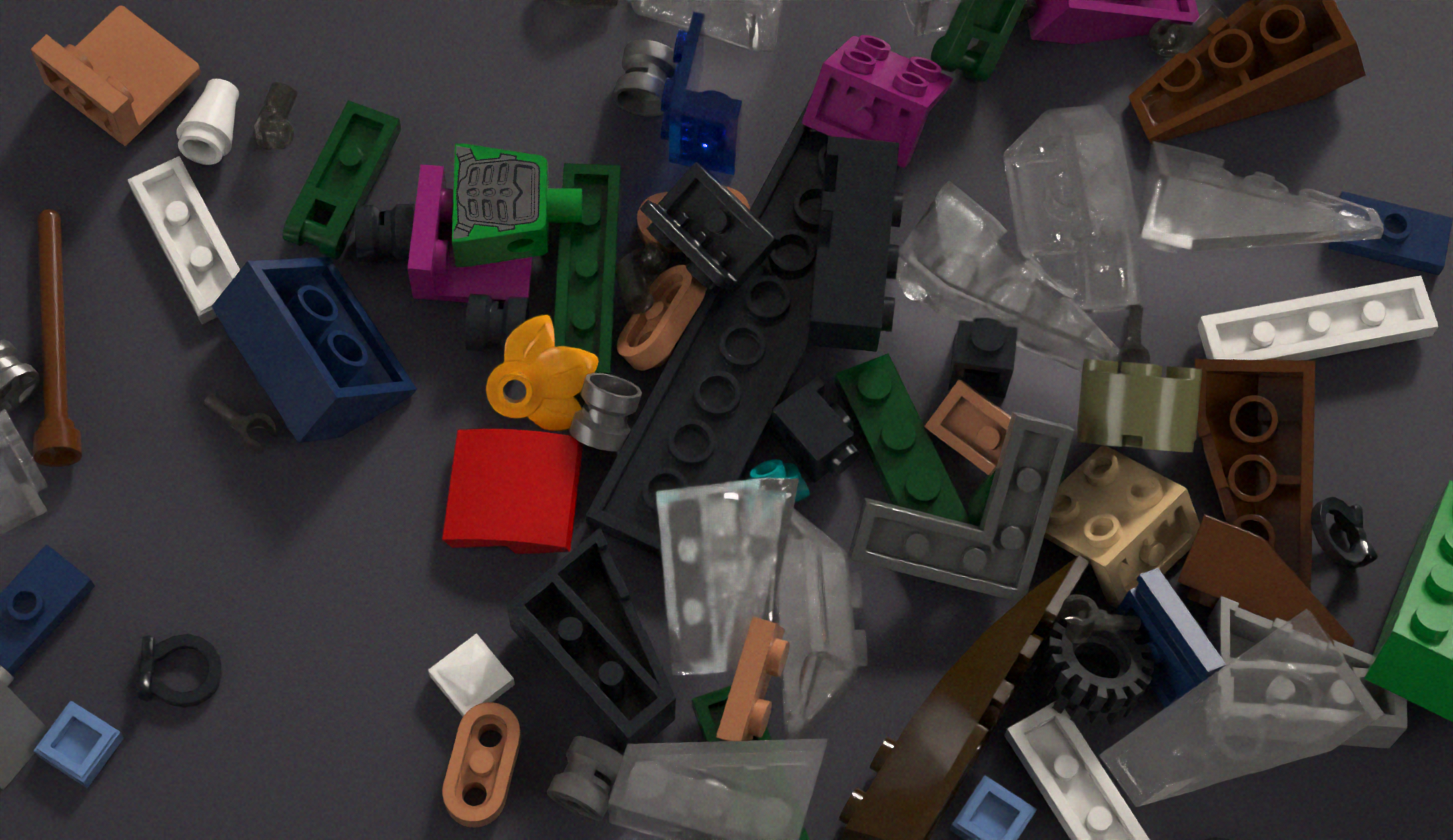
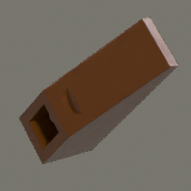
M1204 515L1177 581L1190 587L1186 598L1213 609L1220 596L1238 602V607L1246 609V611L1271 621L1279 618L1294 624L1293 629L1327 643L1332 639L1353 647L1355 640L1262 537Z

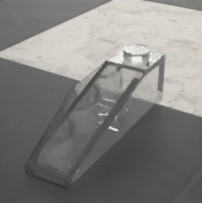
M1155 141L1152 143L1138 215L1140 238L1147 239V243L1153 248L1177 253L1181 248L1193 251L1372 240L1381 239L1384 226L1377 210L1313 189H1301L1299 196L1288 193V187L1275 181L1274 176L1257 171L1254 175H1248L1243 178L1223 169L1225 163L1223 159Z
M1305 609L1099 756L1135 807H1140L1209 787L1210 785L1330 752L1384 715V712L1312 611Z

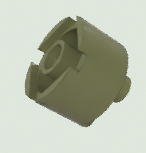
M1083 359L1076 429L1078 430L1077 442L1151 450L1193 452L1197 434L1202 369L1167 366L1166 378L1162 377V366L1154 364L1122 362L1121 374H1118V362Z

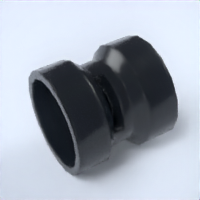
M396 204L392 210L380 211L374 205H356L355 242L358 262H377L382 255L394 256L399 261L409 260L415 204Z
M470 293L465 328L466 350L485 352L490 347H497V344H501V347L505 349L507 337L515 328L529 320V298L511 296L504 302V305H500V301H493L487 294Z

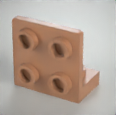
M124 6L115 8L76 46L68 44L64 48L46 34L30 49L44 83L124 146L130 143L201 73L199 64Z

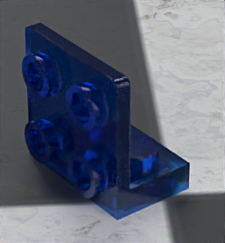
M693 12L689 31L679 29L673 53V63L677 64L674 79H666L661 100V112L665 113L660 138L669 141V163L691 167L695 162H698L710 171L735 175L740 149L742 100L730 98L728 95L714 90L698 92L703 72L705 14Z

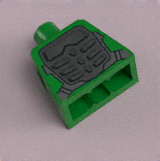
M455 143L452 246L456 267H470L542 256L548 252L549 223H582V188H549L548 161L545 157L497 148Z

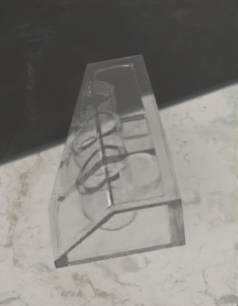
M948 181L940 189L899 250L896 280L901 291L916 303L924 302L936 313L958 322L960 320L971 321L976 318H992L1000 321L1004 326L1018 327L1017 346L1082 372L1083 359L1116 362L1121 350L1072 299L1067 297L1057 299L1049 291L1048 284L1042 276L1045 270L1034 258L1030 257L1025 262L1021 261L1000 239L1007 230L999 221L952 182Z

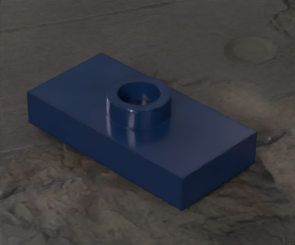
M1342 191L1337 200L1328 249L1440 275L1445 266L1453 218Z
M47 544L0 593V666L12 676L95 587L87 575Z

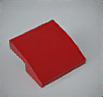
M513 429L457 430L442 540L452 548L507 546L515 554L570 552L583 443L570 435Z

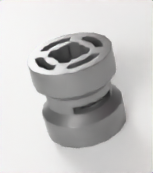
M635 40L629 42L625 46L622 57V68L625 70V73L617 80L613 94L615 103L623 110L635 115L652 117L664 114L668 109L671 90L667 85L675 77L679 57L676 52L667 45L657 41Z
M604 373L587 374L581 391V396L585 403L582 409L574 414L569 430L571 436L579 442L596 449L620 451L631 430L627 424V415L636 412L642 391L632 382L614 375Z
M576 736L566 752L568 764L563 773L554 776L547 790V795L560 806L579 816L600 821L610 805L608 793L613 784L622 781L629 767V762L624 756L605 744L587 737Z

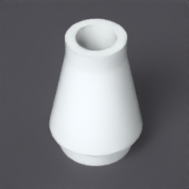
M223 79L209 80L202 95L178 126V148L188 159L200 164L212 165L218 163L222 156L227 155L231 151L235 108L239 97V91L232 83Z

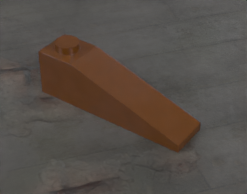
M1248 0L1226 20L1219 17L1207 28L1209 34L1187 53L1175 55L1131 93L1128 98L1151 145L1314 100L1366 76L1357 42L1335 0Z
M1195 359V368L1202 369L1197 430L1226 522L1262 537L1311 591V513L1313 508L1316 361Z

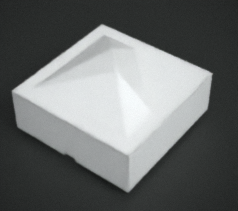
M477 633L428 669L431 679L462 717L472 707L481 703L493 702L515 685L514 678Z

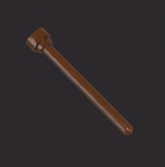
M45 209L38 216L44 420L38 424V430L33 433V459L38 464L44 466L63 467L75 464L81 460L82 441L81 432L75 428L74 421L68 419L61 217L57 211Z

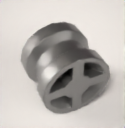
M5 339L0 340V414L8 413L23 404L34 393L40 381L38 372L31 365L20 363L17 349Z

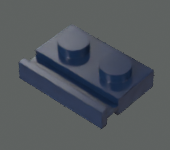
M1156 568L1139 574L1136 579L1139 584L1136 588L1130 589L1109 622L1113 623L1116 616L1126 620L1122 627L1123 630L1128 633L1136 628L1142 634L1137 645L1148 643L1152 653L1147 660L1154 661V671L1150 676L1153 678L1149 685L1174 720L1192 713L1214 683V674L1223 670L1226 663L1160 569Z

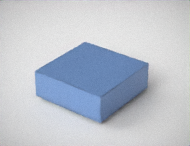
M70 701L33 751L39 758L88 788L124 737L120 731L73 701Z
M984 775L954 820L950 831L964 840H1018L1037 809Z

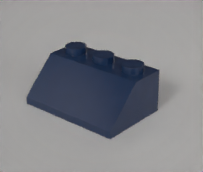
M330 257L247 261L211 306L223 324L228 337L241 352L253 371L255 379L264 388L282 416L285 426L293 433L298 443L340 438L408 399L417 390Z

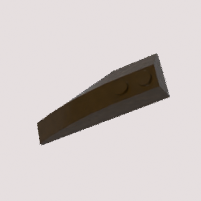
M1081 556L1076 557L1026 594L990 626L941 678L908 722L899 739L896 741L889 736L886 737L869 767L878 774L867 792L859 788L854 790L838 820L846 824L842 840L931 839L1030 670L1053 626L1058 622L1078 588L1090 561Z

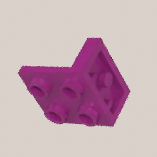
M870 35L852 36L823 62L801 124L834 137L899 143L897 165L905 168L911 161L929 111L950 89L953 78L941 73L942 68L929 59L922 57H911L909 59L890 51L891 46L880 38Z
M421 164L407 268L413 299L468 302L470 293L487 294L493 301H500V305H504V302L511 296L529 298L533 257L470 267H456L452 246L454 189L447 188L444 166Z

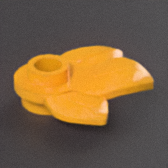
M541 315L533 317L515 328L507 337L504 349V362L492 370L487 380V399L497 413L507 418L518 419L528 417L536 425L549 431L570 429L575 412L582 409L574 396L582 391L586 375L595 373L599 362L598 357L579 348L555 347L554 327L550 316ZM511 380H518L525 385L526 395L519 400L510 399L505 394L504 385Z

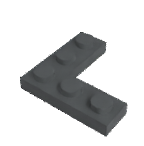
M1012 411L980 527L864 498L848 553L850 560L1019 602L1029 591L1075 430L1067 425Z

